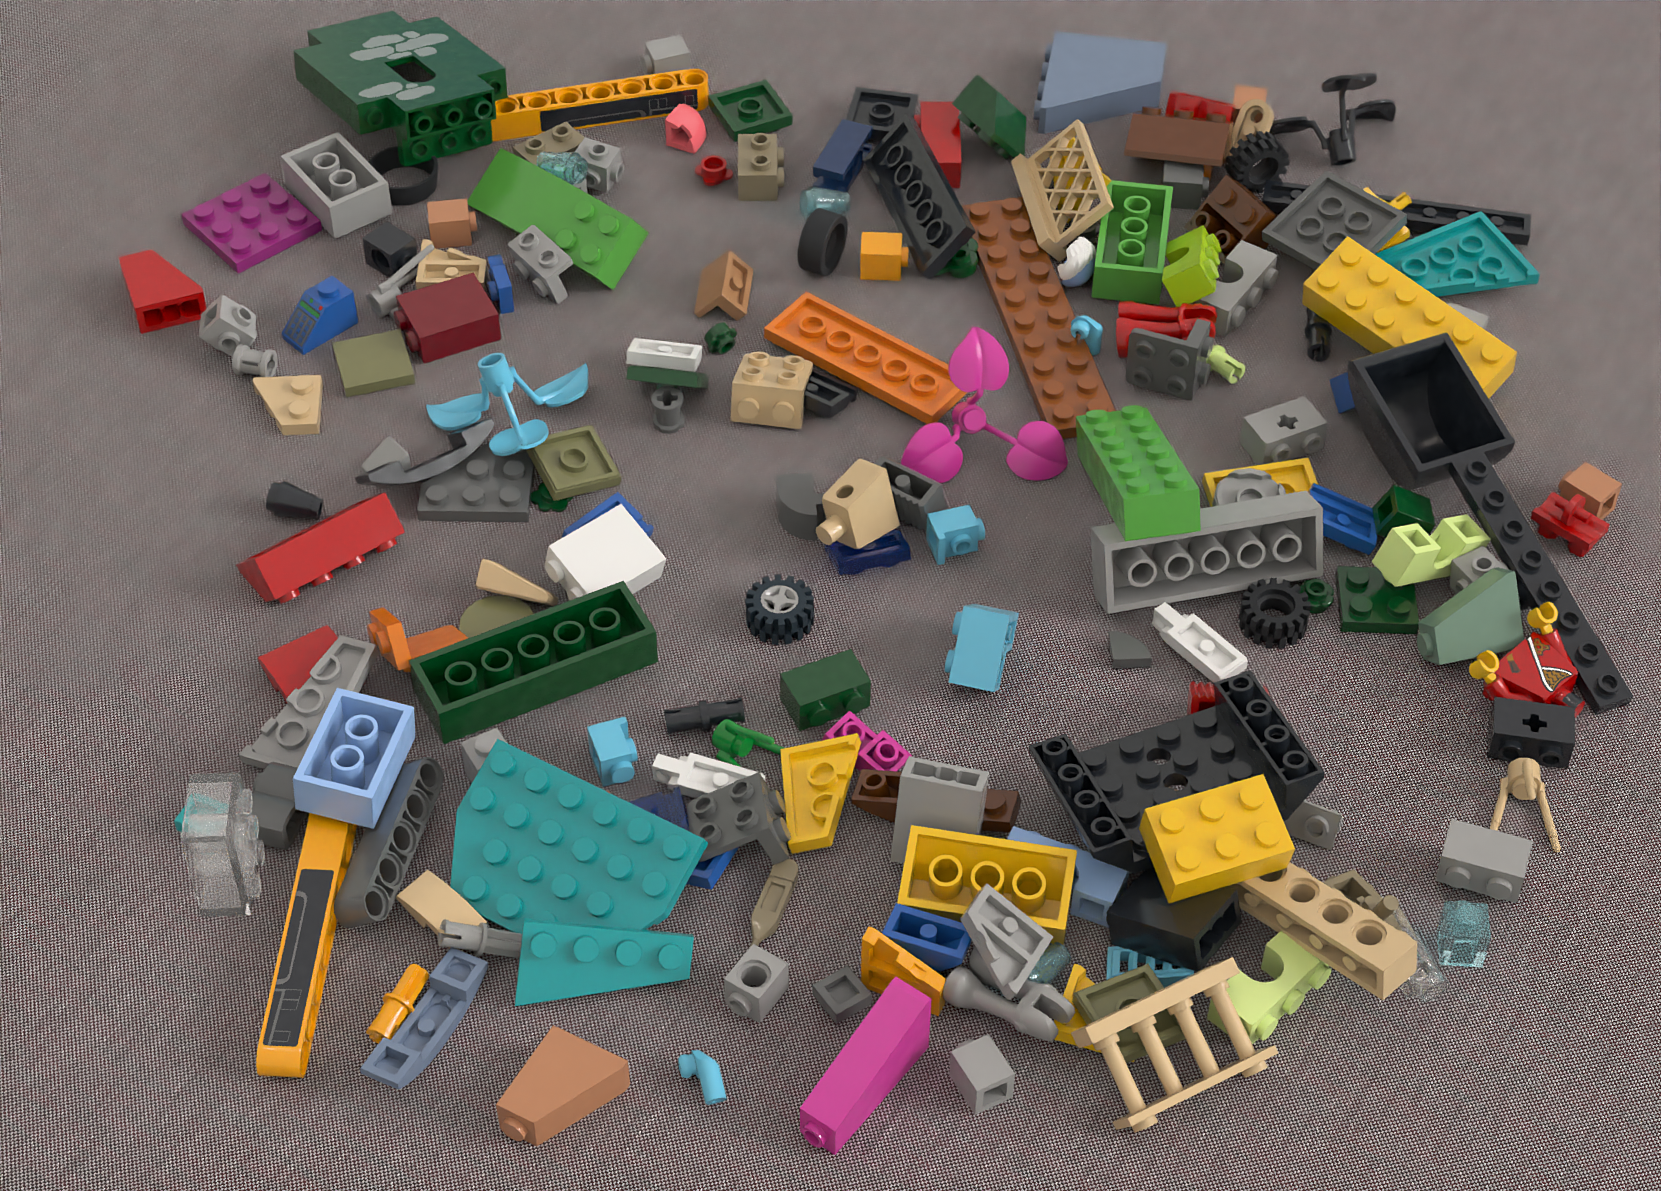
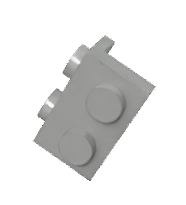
M531 225L507 244L515 260L512 266L523 280L527 278L532 280L533 287L543 298L548 295L559 304L568 297V294L558 275L569 268L573 261L569 255L535 225Z

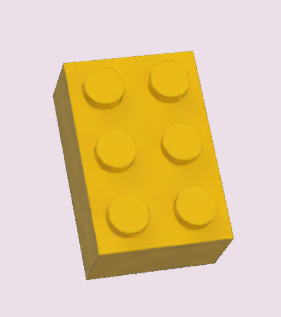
M1264 774L1144 809L1139 826L1140 833L1168 903L1285 869L1295 851Z

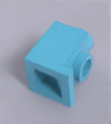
M970 505L927 514L926 540L937 565L945 564L946 557L978 551V541L985 539L984 524L981 518L975 517Z
M626 717L587 726L589 752L602 786L624 783L633 779L635 771L632 762L638 761L634 741L632 738H629Z

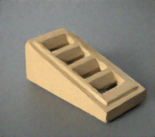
M484 558L481 560L475 585L477 589L550 606L557 605L559 598L550 591L497 562Z

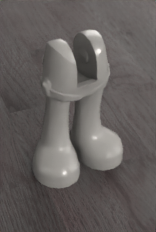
M974 946L970 955L969 969L964 966L956 967L951 971L944 984L943 998L952 1006L967 1009L975 1008L998 1016L1013 1024L1017 1031L1052 1042L1058 1035V1028L1049 1017L1060 1023H1068L1075 1014L1074 1006L1050 984H1039L1026 979L1019 992L1014 996L1020 999L1019 1004L986 988L984 985L1000 990L976 946Z

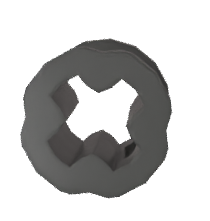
M670 386L660 387L655 390L651 397L652 407L656 410L653 416L654 427L661 433H676L679 429L683 428L685 423L684 414L680 411L683 405L682 392Z

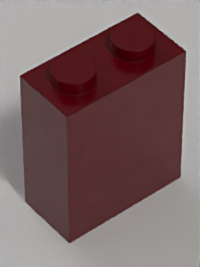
M474 272L396 296L398 310L393 312L395 323L398 329H401V331L405 330L406 341L410 351L417 352L423 364L501 340L499 314Z

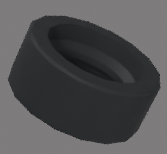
M818 208L811 213L799 239L797 249L799 268L825 277L834 271L846 245L848 223L845 216L822 208Z

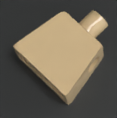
M859 458L823 495L822 504L826 520L816 527V534L826 545H831L838 541L854 549H860L897 528L900 523L887 469Z

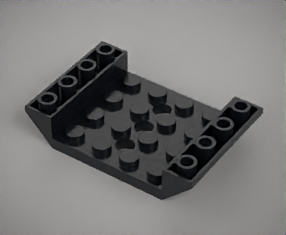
M1251 670L1215 682V706L1078 753L1066 733L1028 746L1029 753L1092 857L1134 874L1154 867L1139 830L1144 809L1264 774L1283 821H1286L1323 780L1324 771ZM1157 759H1163L1168 762L1165 764L1158 765L1157 763L1152 761ZM1172 785H1181L1185 788L1182 790L1175 791L1174 789L1169 787Z

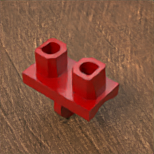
M1552 492L1541 506L1532 511L1530 518L1538 523V533L1547 539H1556L1558 536L1565 538L1569 541V551L1578 557H1584L1608 532L1610 525L1583 509L1586 498L1580 494H1576L1568 501Z

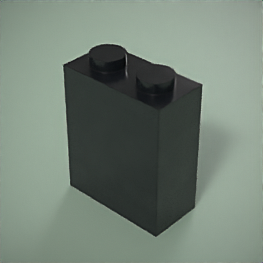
M1154 867L1145 870L1138 878L1134 879L1130 887L1106 912V922L1109 926L1112 945L1196 972L1203 968L1242 923L1237 889L1226 886L1168 903Z

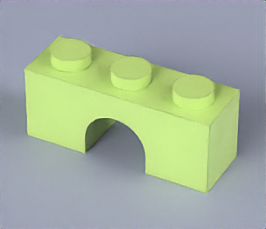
M1467 514L1442 519L1430 536L1418 523L1394 527L1371 562L1382 572L1383 577L1388 582L1398 587L1450 576L1453 559L1481 546L1486 548L1491 538Z
M1282 931L1266 944L1261 969L1273 977L1274 981H1255L1242 971L1227 980L1230 987L1226 990L1252 1044L1259 1038L1262 1041L1266 1040L1275 1030L1278 1019L1285 1013L1293 1014L1302 1004L1305 994L1312 987L1316 990L1322 987L1331 974L1329 965L1307 952ZM1211 999L1207 1019L1228 1034Z

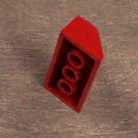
M384 492L365 498L239 562L236 566L265 602L278 599L279 603L283 604L301 594L298 589L299 587L309 582L315 587L333 578L331 571L343 565L344 569L348 570L364 562V553L375 548L378 554L397 544L395 537L405 533V530Z

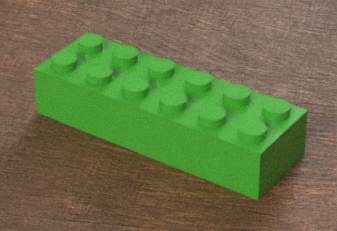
M1128 405L1120 411L1091 410L1086 415L1076 416L1078 458L1125 541L1201 531L1199 488L1146 407Z

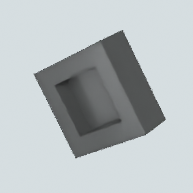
M848 965L812 985V995L836 1024L872 1004V994Z

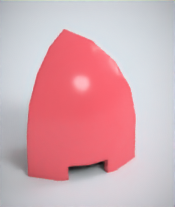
M679 104L665 119L666 145L695 154L707 137L705 123L701 115L693 107L687 104Z

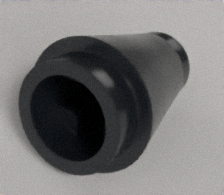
M287 481L282 483L273 482L267 495L266 510L273 511L274 516L318 520L323 509L324 499L318 498Z

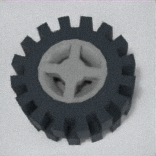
M774 574L775 580L770 581L768 576L763 577L762 585L756 581L752 584V590L748 589L746 593L747 628H751V634L754 637L760 634V641L766 643L768 638H772V645H779L780 639H784L785 645L792 644V637H795L797 641L803 639V632L808 635L811 631V625L814 623V595H812L811 588L809 586L805 588V582L801 579L794 583V576L788 575L786 580H781V574Z

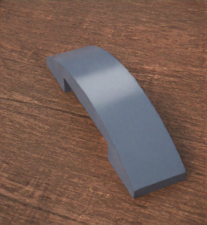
M451 947L430 974V988L416 1005L413 1013H410L391 1040L385 1037L382 1038L361 1066V1074L398 1090L414 1080L437 1056L462 1020L488 969V962Z

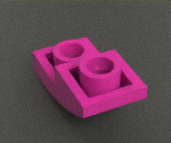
M851 711L845 714L822 738V740L858 733L861 745L854 767L860 771L862 769L898 772L906 764L908 757H912L908 751L884 730L878 735L875 734Z

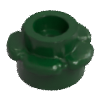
M725 322L713 326L704 337V341L708 344L709 352L715 353L718 351L719 354H725L730 351L736 343L734 338L737 335V331L735 328L730 329Z
M1307 580L1304 582V585L1300 586V594L1306 592L1308 601L1311 603L1310 613H1323L1334 601L1333 588L1323 580Z

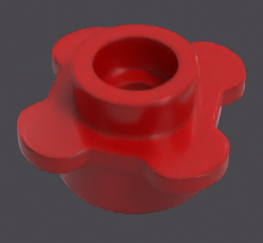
M710 155L703 158L700 163L701 165L695 167V174L701 176L703 183L707 186L718 185L723 180H730L733 177V171L727 169L726 160L718 155Z

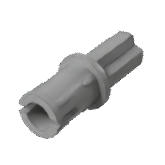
M443 919L440 929L444 930V933L438 932V946L440 947L446 946L473 951L475 956H481L483 953L518 958L520 956L522 938L520 933L488 928L486 923L474 926L451 922Z

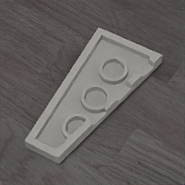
M340 635L311 669V677L299 690L295 688L286 699L287 705L275 719L270 717L260 729L262 733L252 746L247 744L239 754L242 763L265 769L271 762L298 768L336 689L341 688L357 693L360 692L379 654L376 644Z

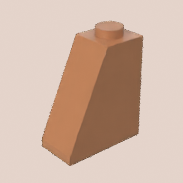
M553 1025L497 1102L496 1108L500 1129L515 1141L525 1140L535 1146H539L624 1093L630 1086L628 1060Z

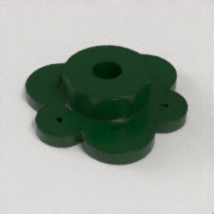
M544 483L538 486V490L531 493V502L538 505L539 510L542 512L550 510L562 512L567 509V502L573 499L572 496L554 501Z

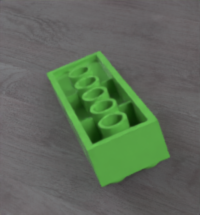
M502 148L497 152L467 201L468 206L518 235L531 225H535L571 257L573 261L571 266L612 290L616 287L649 234L632 218Z

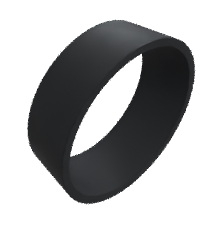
M398 146L384 149L376 153L368 161L381 176L390 170L404 167L399 162ZM435 155L431 156L432 160L406 166L422 169L429 173L430 176L422 182L411 186H389L391 205L415 204L427 199L434 193L438 178V161Z

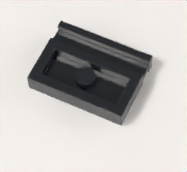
M812 368L804 391V407L811 410L817 416L830 419L846 408L849 401H856L858 388Z

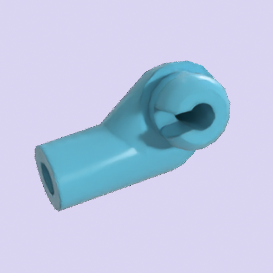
M1086 315L1077 316L1071 322V335L1076 338L1077 334L1081 335L1080 339H1085L1091 355L1099 354L1101 351L1103 326Z
M691 1050V1054L679 1056L678 1067L681 1076L689 1078L696 1075L701 1083L705 1104H716L727 1099L720 1068L714 1059L700 1050Z

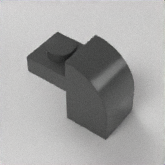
M812 473L776 475L778 520L788 533L805 540H817L816 527L826 520L822 504V497L825 493H815Z

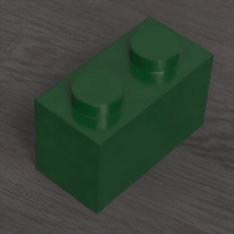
M849 649L780 673V700L798 730L802 731L814 726H821L828 721L844 716L849 711L855 714L862 709L870 707L871 680L852 650Z

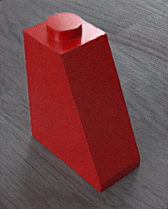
M150 249L118 257L123 280L141 334L201 319V314L207 309L202 287L154 250Z

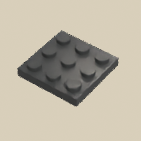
M1326 170L1262 231V240L1316 270L1347 236L1373 254H1376L1407 224V214Z

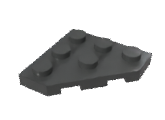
M488 442L456 466L421 484L417 508L418 520L529 522L535 466L526 449L511 455L498 456L491 452L490 442Z

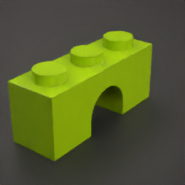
M1204 225L1167 242L1165 255L1170 265L1163 269L1162 282L1176 307H1180L1183 303H1193L1215 292L1216 278L1219 277L1217 268L1220 265L1219 252H1221V247L1216 236L1213 233L1209 235Z

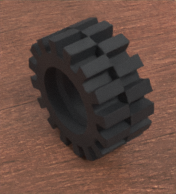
M1256 131L1255 137L1250 133L1246 135V141L1242 139L1237 141L1239 146L1237 148L1232 146L1230 149L1232 156H1227L1225 160L1228 163L1225 165L1227 174L1253 194L1255 191L1258 194L1263 193L1266 180L1281 181L1282 179L1279 175H1285L1288 171L1285 166L1290 164L1288 152L1275 136L1267 131L1265 134L1262 131Z
M1270 578L1269 584H1266L1264 579L1258 580L1257 586L1253 583L1250 584L1248 590L1244 591L1238 619L1240 620V630L1245 629L1244 636L1247 639L1254 636L1253 643L1257 645L1261 641H1265V648L1272 649L1273 643H1277L1278 648L1282 649L1286 647V641L1291 646L1297 644V638L1301 640L1304 637L1309 620L1311 603L1308 601L1306 592L1300 594L1301 587L1297 584L1290 588V581L1283 579L1282 584H1277V578ZM1274 609L1285 613L1287 616L1272 617L1262 611Z

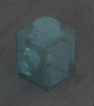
M1463 900L1444 902L1437 927L1440 965L1483 967L1491 941L1488 905L1486 903H1471Z

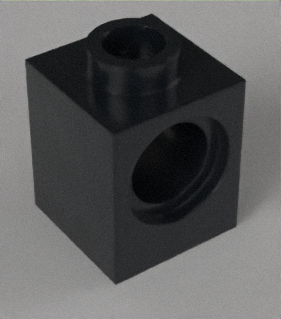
M385 222L362 238L366 264L389 278L417 255L415 238L389 222Z

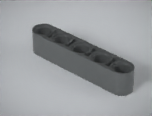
M425 757L403 763L374 829L366 827L334 901V914L341 926L355 928L383 921L389 915L443 785V771L438 761L434 758Z

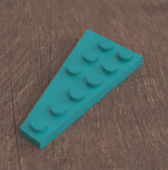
M1482 211L1375 254L1436 297L1537 284L1540 273Z

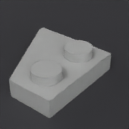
M986 884L979 890L960 918L1002 994L1008 1000L1012 999L1019 992L1053 936L989 884Z

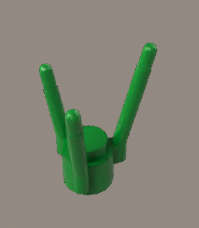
M730 719L723 720L717 726L712 736V745L719 749L716 758L722 762L739 767L741 766L734 760V757H745L753 745L780 756V749H784V747L774 744L775 740L773 737L742 727Z

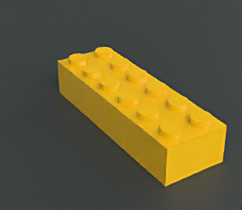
M1348 236L1303 283L1302 304L1373 354L1442 333H1448L1488 399L1514 371L1517 351Z

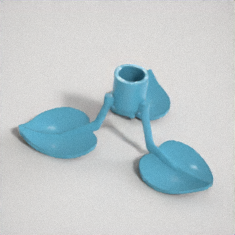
M503 353L489 354L479 360L477 364L482 378L479 379L482 393L464 396L443 404H427L426 408L431 421L437 427L448 431L457 430L477 422L481 418V412L488 410L490 404L489 392H492L496 397L501 396L513 428L496 434L490 440L489 447L494 455H511L522 449H529L540 445L549 434L548 427L542 420L534 419L522 425L519 424L508 393L513 390L514 381L536 405L545 403L551 408L559 407L573 402L585 394L588 389V367L585 363L572 372L541 386L533 392L519 377L515 367H509Z

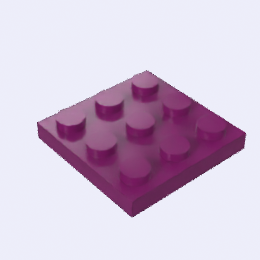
M266 173L256 176L181 214L183 224L238 274L322 231L321 220Z

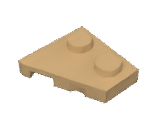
M422 239L421 251L428 245H433V241ZM434 248L418 264L416 289L474 272L485 290L488 274L487 260L473 255H465L462 251L449 248L447 252Z
M321 375L253 378L255 393L261 396L266 410L271 417L275 418L276 425L283 435L319 434L323 391Z

